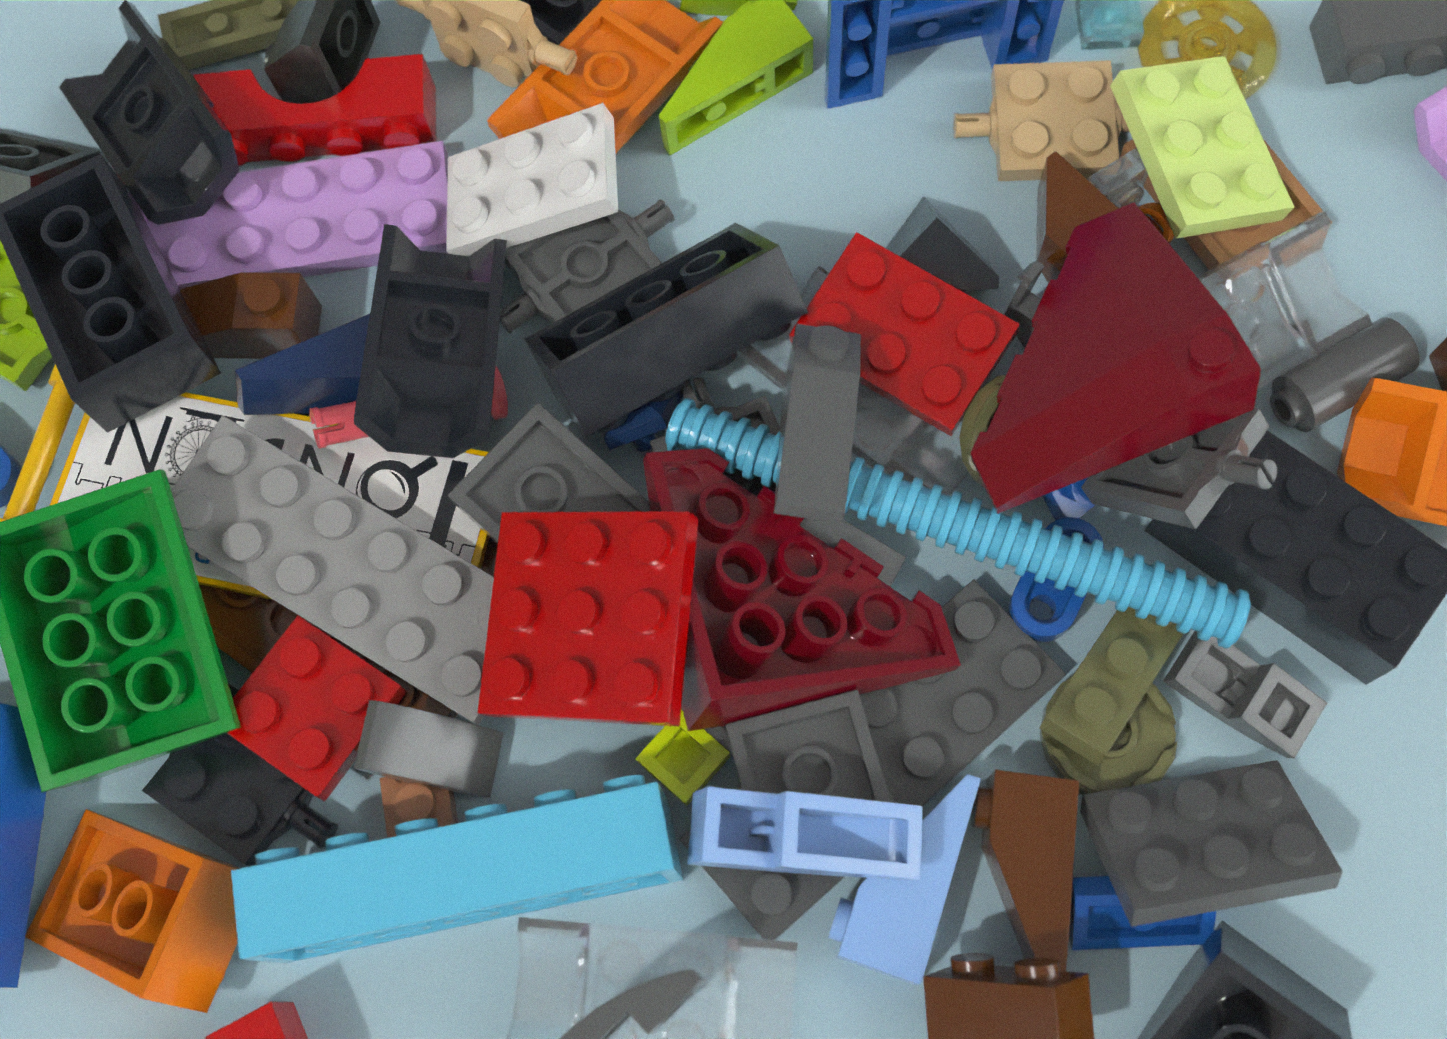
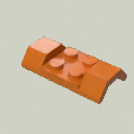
M602 0L559 44V46L576 51L577 60L573 71L569 75H564L560 71L540 64L487 119L488 126L498 139L604 103L614 117L615 152L617 153L679 87L689 72L688 68L705 50L723 24V21L715 16L698 22L666 0Z
M1371 378L1352 409L1337 469V477L1396 516L1447 526V392L1380 378Z

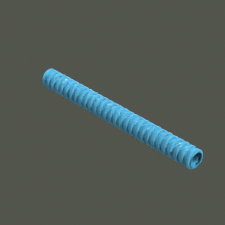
M685 398L677 405L666 432L665 443L667 444L668 451L709 448L730 462L724 472L732 474L736 469L742 471L743 479L749 481L755 476L760 477L761 484L766 487L776 483L780 431L777 435L770 433V427L765 424L759 425L758 428L751 427V420L742 417L738 422L734 421L732 413L728 411H723L720 415L714 414L713 406L708 404L703 405L700 409L696 408L695 401L690 398ZM856 457L854 462L851 461L845 514L851 509L857 511V519L865 521L868 516L877 519L876 525L885 528L887 523L896 525V532L902 535L905 534L907 529L916 532L915 539L922 542L928 536L936 539L935 546L942 549L948 543L956 546L955 553L963 555L965 550L976 553L974 559L979 562H983L985 557L995 560L994 567L1003 569L1005 564L1015 567L1014 574L1021 577L1025 574V571L1035 574L1034 581L1041 584L1046 578L1055 581L1054 588L1061 591L1065 589L1066 585L1075 588L1074 595L1081 598L1086 593L1095 595V603L1101 605L1110 600L1115 602V610L1124 612L1128 607L1135 609V616L1140 619L1147 618L1148 614L1155 616L1156 624L1163 627L1168 625L1169 622L1175 623L1177 632L1183 634L1188 633L1190 629L1197 631V638L1203 641L1209 640L1211 636L1218 638V646L1225 649L1237 642L1244 629L1251 606L1249 593L1246 590L1238 589L1233 594L1228 592V586L1225 583L1217 582L1214 586L1207 585L1205 576L1198 574L1193 579L1187 578L1185 569L1177 567L1173 572L1165 570L1164 562L1156 560L1152 565L1144 563V555L1135 553L1132 558L1124 556V549L1115 546L1112 551L1103 548V541L1094 539L1091 544L1083 542V534L1074 532L1071 537L1063 535L1062 527L1054 525L1051 530L1043 528V521L1037 518L1028 523L1021 520L1022 513L1014 511L1012 516L1002 513L997 514L994 506L992 509L982 507V499L974 497L972 503L962 500V492L955 490L952 496L942 493L943 486L936 483L932 489L923 486L922 478L915 477L912 482L904 480V472L895 470L893 475L884 473V465L876 463L873 468L865 466V459L861 457Z

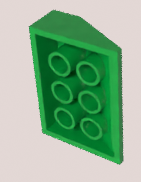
M159 469L0 522V646L42 792L82 784L241 728L165 470Z

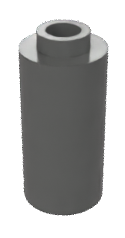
M1380 318L1276 377L1272 382V395L1270 396L1272 411L1285 426L1294 427L1302 432H1310L1355 406L1371 378L1397 382L1416 371L1420 361L1417 345L1410 333L1399 322L1391 318Z

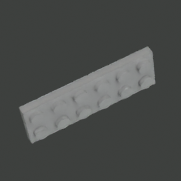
M222 415L171 489L187 546L471 722L479 725L485 716L477 712L494 577Z

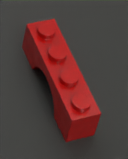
M423 54L365 59L359 73L345 89L328 99L308 104L284 102L271 96L261 88L251 69L194 74L196 81L214 103L212 109L231 133L239 166L245 165L247 162L269 160L295 162L304 157L325 155L347 156L359 154L360 152L437 142L436 87Z

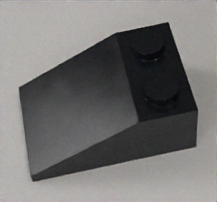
M1222 920L1179 974L1138 1039H1352L1346 1008Z

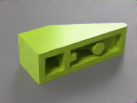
M784 0L748 1L740 6L734 14L725 19L659 114L663 147L669 156L813 74L814 38Z

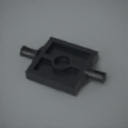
M228 684L233 698L239 690ZM228 733L170 753L168 759L142 789L148 796L248 867L255 866L256 854L266 851L274 840L288 832L291 828L313 842L319 849L326 846L325 841L327 838L312 828L311 824H315L332 837H334L338 829V824L331 822L308 806L311 803L313 794Z

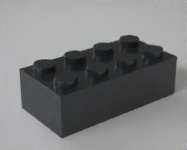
M101 154L0 204V241L71 400L107 433L221 374L138 204Z
M734 223L524 340L556 400L587 437L594 432L605 433L619 427L628 419L631 411L649 401L659 402L674 396L683 388V382L704 370L715 371L729 365L737 358L738 351L758 340L767 341L781 336L790 329L791 321L806 314L808 311L780 246L740 224Z
M1268 430L1248 457L1263 460L1269 459L1276 463L1275 482L1269 481L1271 484L1269 489H1259L1255 486L1235 482L1225 488L1197 529L1153 519L1144 530L1217 582L1227 584L1228 589L1233 593L1238 589L1248 591L1253 607L1365 685L1397 668L1447 595L1446 548Z

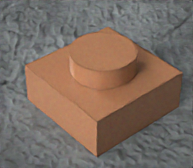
M388 777L379 778L387 838L396 836V825L408 821L435 818L438 820V827L458 823L453 791L424 783L403 781L398 783Z

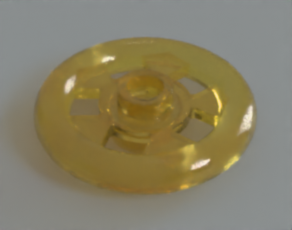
M1160 0L1145 16L1138 34L1137 49L1142 67L1225 56L1245 99L1256 93L1266 83L1274 69L1277 58V40L1274 29L1266 15L1250 0ZM1196 10L1202 19L1183 26L1177 16ZM1227 15L1237 21L1244 29L1239 34H1235L1229 26L1220 20ZM1201 39L1212 40L1217 45H1207ZM1178 41L1177 49L1180 57L1165 59L1161 42ZM1237 50L1253 57L1246 71L1230 65Z

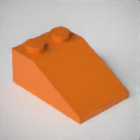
M86 809L25 937L141 999L207 1013L238 943L231 871L241 868Z

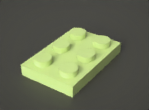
M1225 56L1119 71L1110 87L1175 239L1282 221L1294 208Z

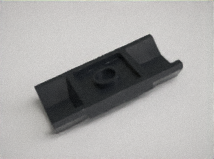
M124 0L118 9L128 40L102 74L67 78L59 86V89L150 222L162 225L204 216L240 171L231 133L212 109L214 103L168 42L156 35L134 4Z
M384 224L354 413V425L387 452L455 458L489 439L507 240L495 238L470 256L420 250L396 225Z

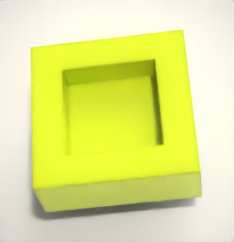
M681 710L680 726H664L635 759L687 807L693 799V792L703 789L731 755L727 749L704 729L688 731L684 713Z

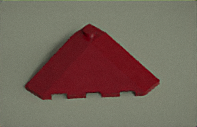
M1135 202L1074 227L1065 246L1068 256L1058 278L1050 279L1032 318L1034 330L1023 354L1015 355L996 396L997 403L1000 404L987 432L980 431L971 450V460L997 514L1254 410L1261 367L1228 313Z
M709 448L646 453L643 463L650 512L688 511L698 518L682 694V709L688 731L726 726V724L855 690H858L860 695L955 671L961 666L942 607L929 596L919 590L912 600H909L877 578L884 568L883 565L841 538L835 548H832L799 526L804 518L775 514V493L764 486L756 497L725 476L723 472L730 462Z

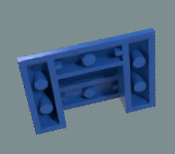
M828 0L825 103L827 109L883 97L887 56L981 36L992 70L996 64L1046 62L1050 55L1064 0Z

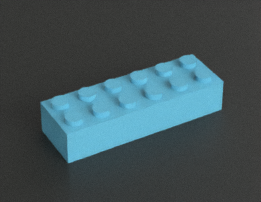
M631 775L604 782V793L577 798L576 791L573 789L552 791L534 797L535 807L508 813L506 804L485 805L465 811L466 822L438 827V820L435 818L419 819L396 825V836L381 840L369 841L368 833H353L327 839L325 841L326 851L300 856L299 848L290 847L258 853L255 855L256 866L231 871L239 959L292 963L683 881L669 800L658 782L646 784L644 775Z

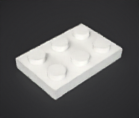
M604 103L448 157L446 251L449 254L470 256L495 238L507 240L506 248L618 212L614 117Z

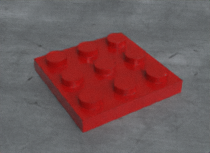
M688 511L502 512L477 713L490 717L680 726L698 518Z

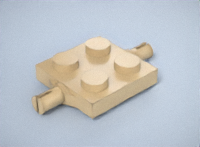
M396 0L398 5L424 14L425 18L430 20L439 43V48L446 58L459 66L467 67L472 65L486 71L506 86H520L540 64L560 71L564 75H569L575 67L577 60L576 51L548 41L535 25L530 5L520 0Z
M1111 60L996 64L993 66L991 74L992 103L989 112L954 113L953 117L954 139L959 137L989 138V142L996 154L998 181L1040 180L1046 159L1054 151H1057L1086 179L1115 178L1120 168L1118 137L1120 132L1130 131L1110 87L1113 82Z

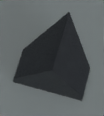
M924 196L886 247L891 252L959 290L999 289V276L990 263Z

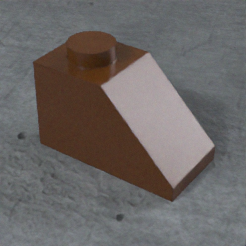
M1054 151L1047 157L1037 189L1036 261L1038 260L1045 266L1042 274L1048 283L1050 279L1058 278L1068 256L1065 246L1074 227L1118 209L1116 205L1057 151Z

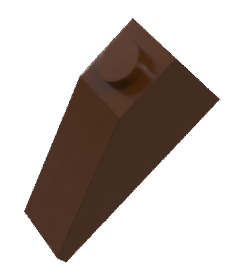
M239 272L180 289L213 358L263 359L319 335L322 305L301 273Z
M995 770L987 779L986 787L978 786L972 807V827L983 829L981 848L1024 959H1056L1059 961L1060 971H1066L1079 781Z

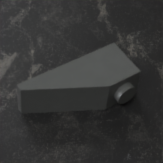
M796 324L783 384L774 504L775 514L839 524L843 523L860 381L861 334L846 332L833 326L815 327Z

